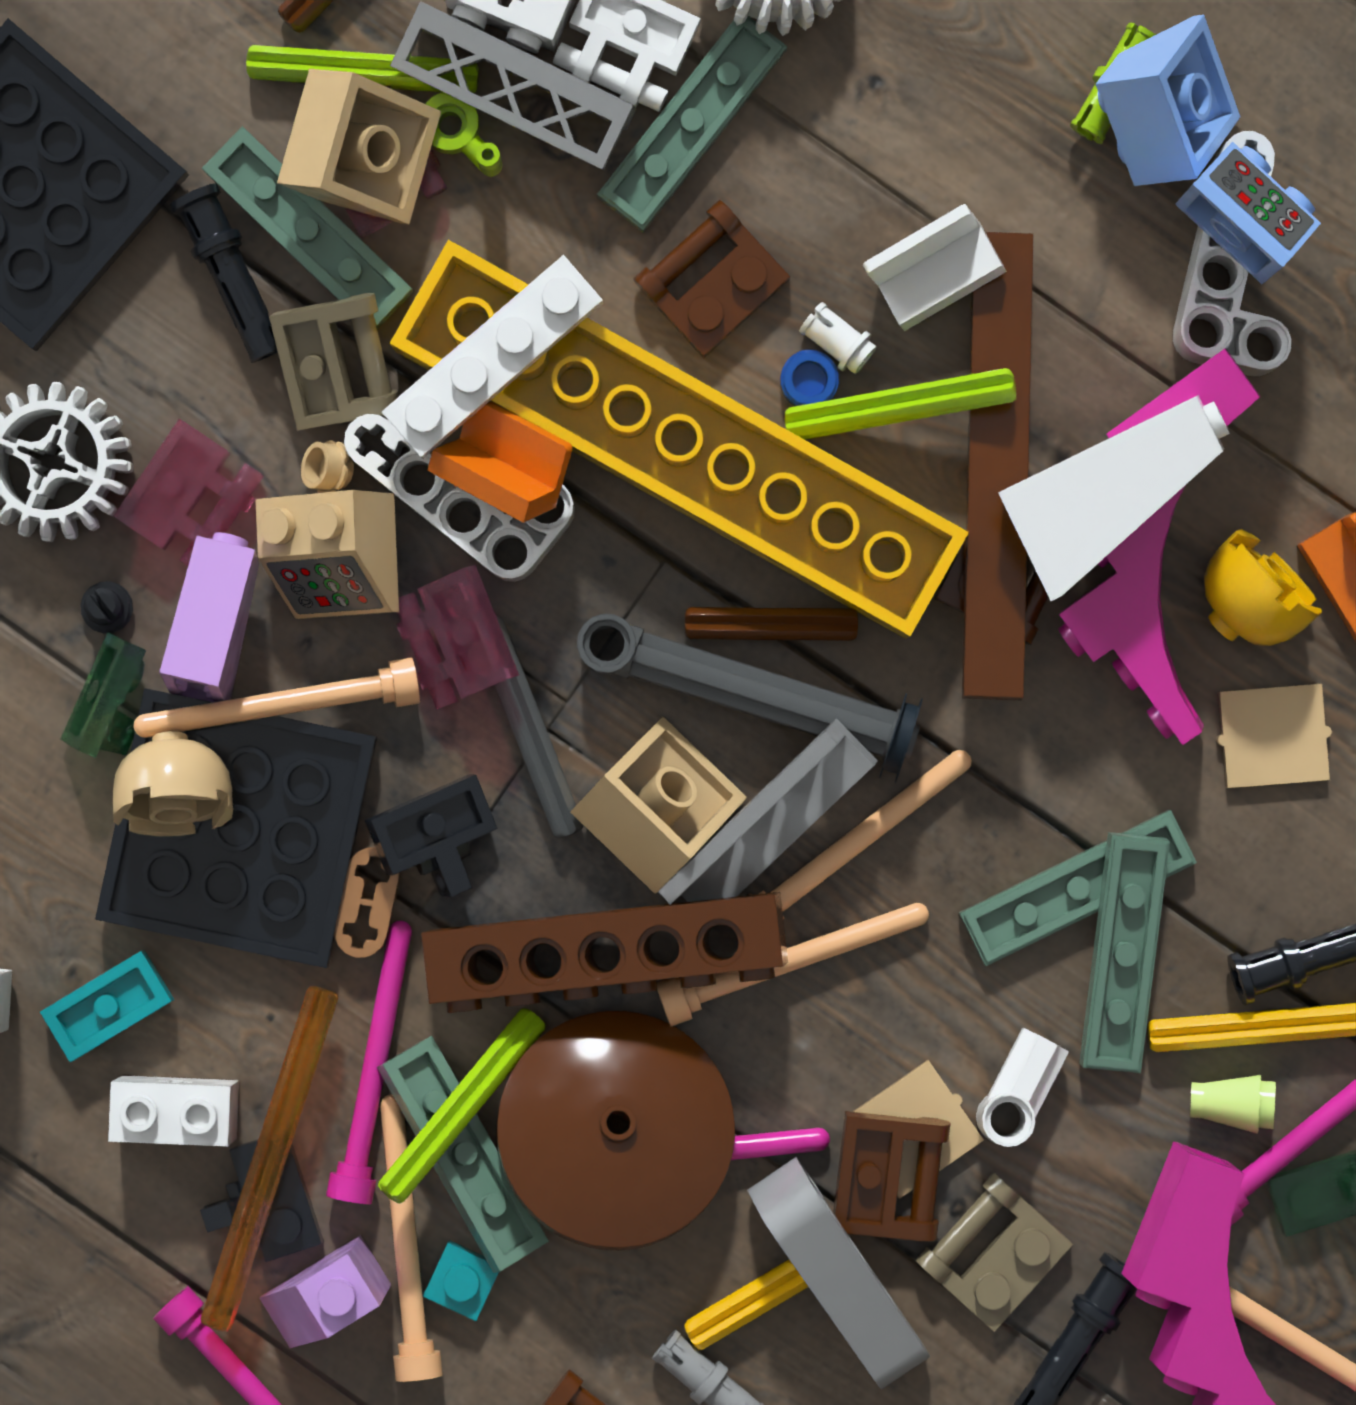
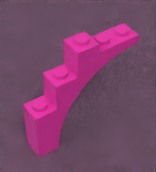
M1225 348L1106 435L1108 438H1111L1199 395L1204 406L1214 401L1226 426H1228L1258 400L1260 395ZM1185 486L1098 563L1101 568L1110 563L1116 572L1064 608L1059 615L1065 624L1058 628L1065 642L1078 657L1086 652L1091 660L1095 662L1114 649L1119 658L1113 661L1112 665L1131 691H1134L1139 686L1142 688L1153 704L1146 711L1154 725L1166 739L1175 734L1182 745L1199 735L1203 731L1204 724L1180 684L1166 643L1160 593L1163 550L1175 506Z
M1173 1141L1121 1273L1137 1288L1135 1293L1137 1298L1151 1305L1168 1309L1149 1360L1165 1375L1163 1378L1165 1384L1186 1394L1195 1395L1192 1405H1276L1267 1395L1245 1355L1231 1307L1227 1268L1230 1229L1244 1173L1227 1160Z

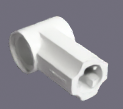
M1022 1028L988 1096L978 1106L976 1121L981 1134L989 1141L1005 1147L1018 1146L1025 1142L1033 1133L1035 1118L1069 1051L1040 1035ZM1011 1102L1020 1113L1019 1125L1014 1132L1008 1135H998L991 1126L990 1118L992 1111L1001 1103Z

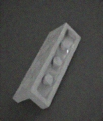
M420 1L390 64L391 67L603 171L623 129H628L637 111L633 104ZM422 31L445 42L452 63L427 71L408 61ZM455 47L472 56L459 60ZM481 61L496 66L505 89L480 97L469 91L462 68ZM455 71L460 86L439 76ZM508 73L525 82L512 86ZM533 87H539L551 93L558 115L533 123L522 117L515 94ZM508 97L513 112L492 102ZM561 99L578 108L565 112ZM590 112L611 123L597 153L575 143L568 123L569 119ZM561 122L566 138L546 129V127Z
M836 718L721 828L658 892L670 905L680 895L687 902L738 896L875 766L878 760Z

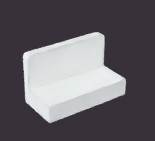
M966 204L955 208L863 263L868 276L880 288L899 326L904 331L1007 272L981 223Z

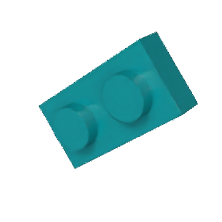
M142 950L40 1011V1014L71 1063L175 999L146 951Z

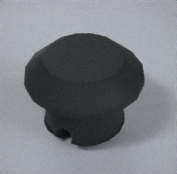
M111 581L99 582L91 586L84 593L80 604L81 615L85 623L92 630L103 634L115 633L123 629L130 621L133 613V601L128 591L120 584Z

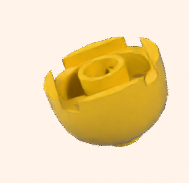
M1243 529L1236 530L1210 559L1204 575L1205 596L1214 609L1208 616L1209 621L1218 632L1230 641H1234L1240 635L1254 645L1272 646L1292 639L1306 629L1322 613L1321 608L1311 606L1317 600L1299 575L1278 554L1274 552L1270 557L1265 554L1261 556L1253 549L1261 540Z

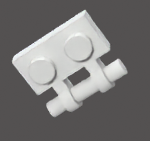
M579 0L569 25L570 28L589 37L582 51L561 42L554 56L553 64L572 72L573 76L588 83L592 81L620 94V99L633 104L635 108L640 103L660 112L669 91L648 82L654 67H657L674 76L677 75L698 30L701 18L662 0ZM607 45L637 58L630 73L601 60Z

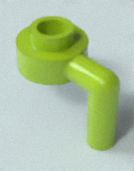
M444 92L431 97L426 102V105L441 111L431 147L444 154H458L462 152L484 175L489 177L498 175L503 166L500 152L496 145L485 143L478 135L480 121L476 108ZM447 116H455L461 120L462 126L458 133L446 135L440 130L441 121Z

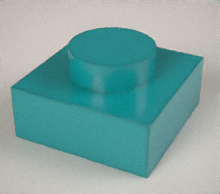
M449 1240L423 1297L477 1321L499 1272L493 1273L483 1255Z

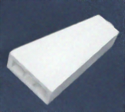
M1199 395L998 492L1050 601L1063 596L1224 451L1220 438L1230 433L1214 401L1204 406Z

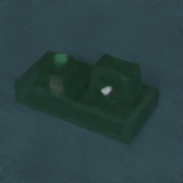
M109 632L106 634L60 740L74 749L95 758L99 750L121 755L128 753L135 734L133 726L135 720L117 709L119 704L123 705L127 693L133 692L142 679L145 668L142 659L146 653L145 649Z
M1356 1150L1278 1173L1267 1181L1283 1235L1288 1237L1356 1215Z

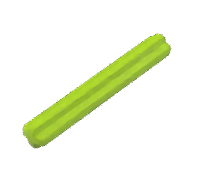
M252 45L249 47L246 57L247 74L250 78L256 80L305 83L309 69L354 72L390 89L442 92L391 67L390 64L395 56L393 54ZM410 56L408 61L427 71L452 63L450 58ZM477 63L462 68L469 91L475 93L478 87L479 67ZM455 71L439 76L460 86Z
M1003 368L789 407L785 411L786 430L805 440L1011 403L1016 400V382L1011 370Z
M527 1008L520 1009L380 1179L378 1187L389 1199L400 1204L409 1197L516 1066L524 1053L543 1033L546 1025L534 1012Z

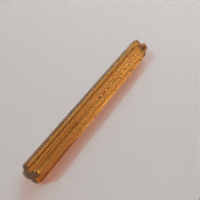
M311 986L306 991L201 1315V1323L212 1329L229 1331L233 1326L338 1002V994L329 989Z

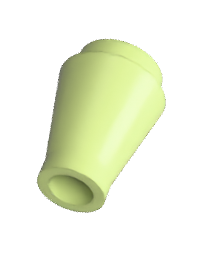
M1261 1075L1207 1083L1192 1082L1190 1118H1202L1258 1134L1259 1128L1274 1129L1276 1082L1261 1081Z

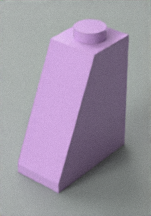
M221 532L214 533L213 539L196 536L159 672L171 694L209 702L231 700L259 567L255 549L247 548L249 542L241 537Z
M359 1235L268 1291L259 1299L289 1348L327 1339L376 1309L382 1303L391 1283L366 1242Z

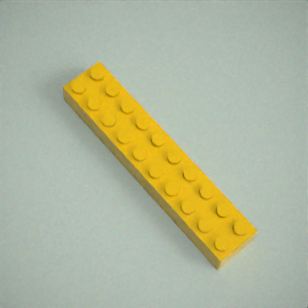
M448 239L390 341V345L396 353L429 371L529 284ZM585 318L491 400V402L569 442L572 445V452L840 603L856 610L858 613L904 639H907L913 633L969 533L589 318Z

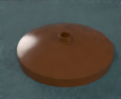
M605 1011L579 1016L560 1024L540 1037L524 1053L511 1072L502 1094L497 1119V1144L502 1169L508 1184L522 1206L536 1221L559 1237L578 1245L600 1250L622 1251L650 1246L668 1239L691 1224L710 1204L723 1183L729 1169L735 1139V1121L730 1095L722 1075L708 1054L692 1038L676 1027H670L669 1023L655 1017L627 1011ZM621 1115L622 1122L629 1123V1129L623 1134L612 1133L607 1127L610 1116Z

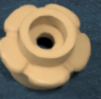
M333 440L325 443L315 442L311 444L306 450L301 464L303 483L308 488L316 489L318 493L336 492V490L345 488L350 483L354 471V463L346 451L345 444Z

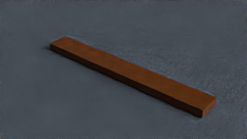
M986 232L1007 272L972 292L970 374L1003 368L1010 369L1015 378L1017 394L1016 400L1011 403L969 410L966 531L969 533L966 537L962 699L1022 701L1024 698L1027 551L998 492L1028 478L1033 234Z

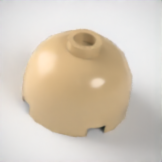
M167 731L155 734L152 737V741L138 746L121 761L115 773L113 822L119 826L123 818L129 820L130 832L151 836H184L196 834L194 822L206 821L212 818V829H215L232 819V785L228 769L213 750L202 743L188 740V736L185 733Z

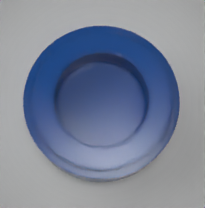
M803 350L792 355L784 364L780 375L781 391L786 400L793 406L832 400L839 385V373L835 363L829 356L817 350Z

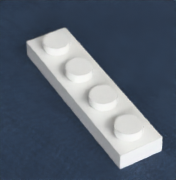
M562 255L387 406L382 413L422 459L425 458L433 449L601 306L603 299L570 261Z

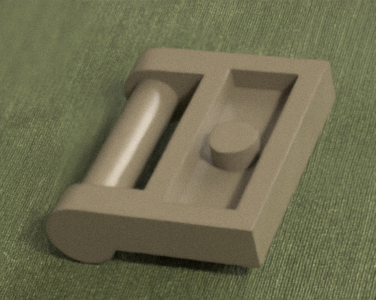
M364 293L341 300L278 311L269 316L297 431L353 421L357 417L366 414L381 416L384 415L382 411L399 397L398 390L391 389L374 318V313L379 311L375 293ZM351 319L369 393L368 396L354 398L336 324L339 321Z
M994 1172L982 1185L986 1191L932 1250L926 1247L915 1259L926 1272L942 1284L993 1332L1000 1327L1073 1245L1067 1237ZM1005 1206L1015 1216L960 1276L950 1265L997 1212Z

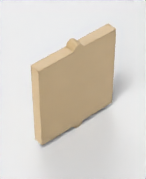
M1322 684L1218 692L1221 735L1217 736L1216 742L1223 747L1226 788L1330 780L1327 738L1331 736L1332 730L1325 725Z
M929 1060L923 1062L853 1111L907 1118L930 1117L949 1121L951 1123L949 1141L942 1144L939 1171L984 1141L961 1108L962 1097L957 1093L952 1094ZM904 1140L897 1193L899 1199L914 1189L919 1141Z

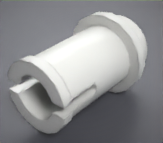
M821 302L814 309L815 315L810 314L799 332L803 336L806 335L839 361V370L843 372L848 368L854 374L858 373L877 348L876 345L869 341L871 334L867 331L860 334L827 308L825 303Z

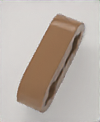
M375 847L360 850L350 859L334 932L338 947L345 954L355 958L371 956L385 945L401 879V872L390 875L388 881L378 882L373 899L364 898L367 880L365 877L358 875L359 865L370 864L372 856L379 857ZM362 905L371 906L369 926L378 929V936L376 939H367L363 947H357L354 945V935L346 933L347 923L358 921Z

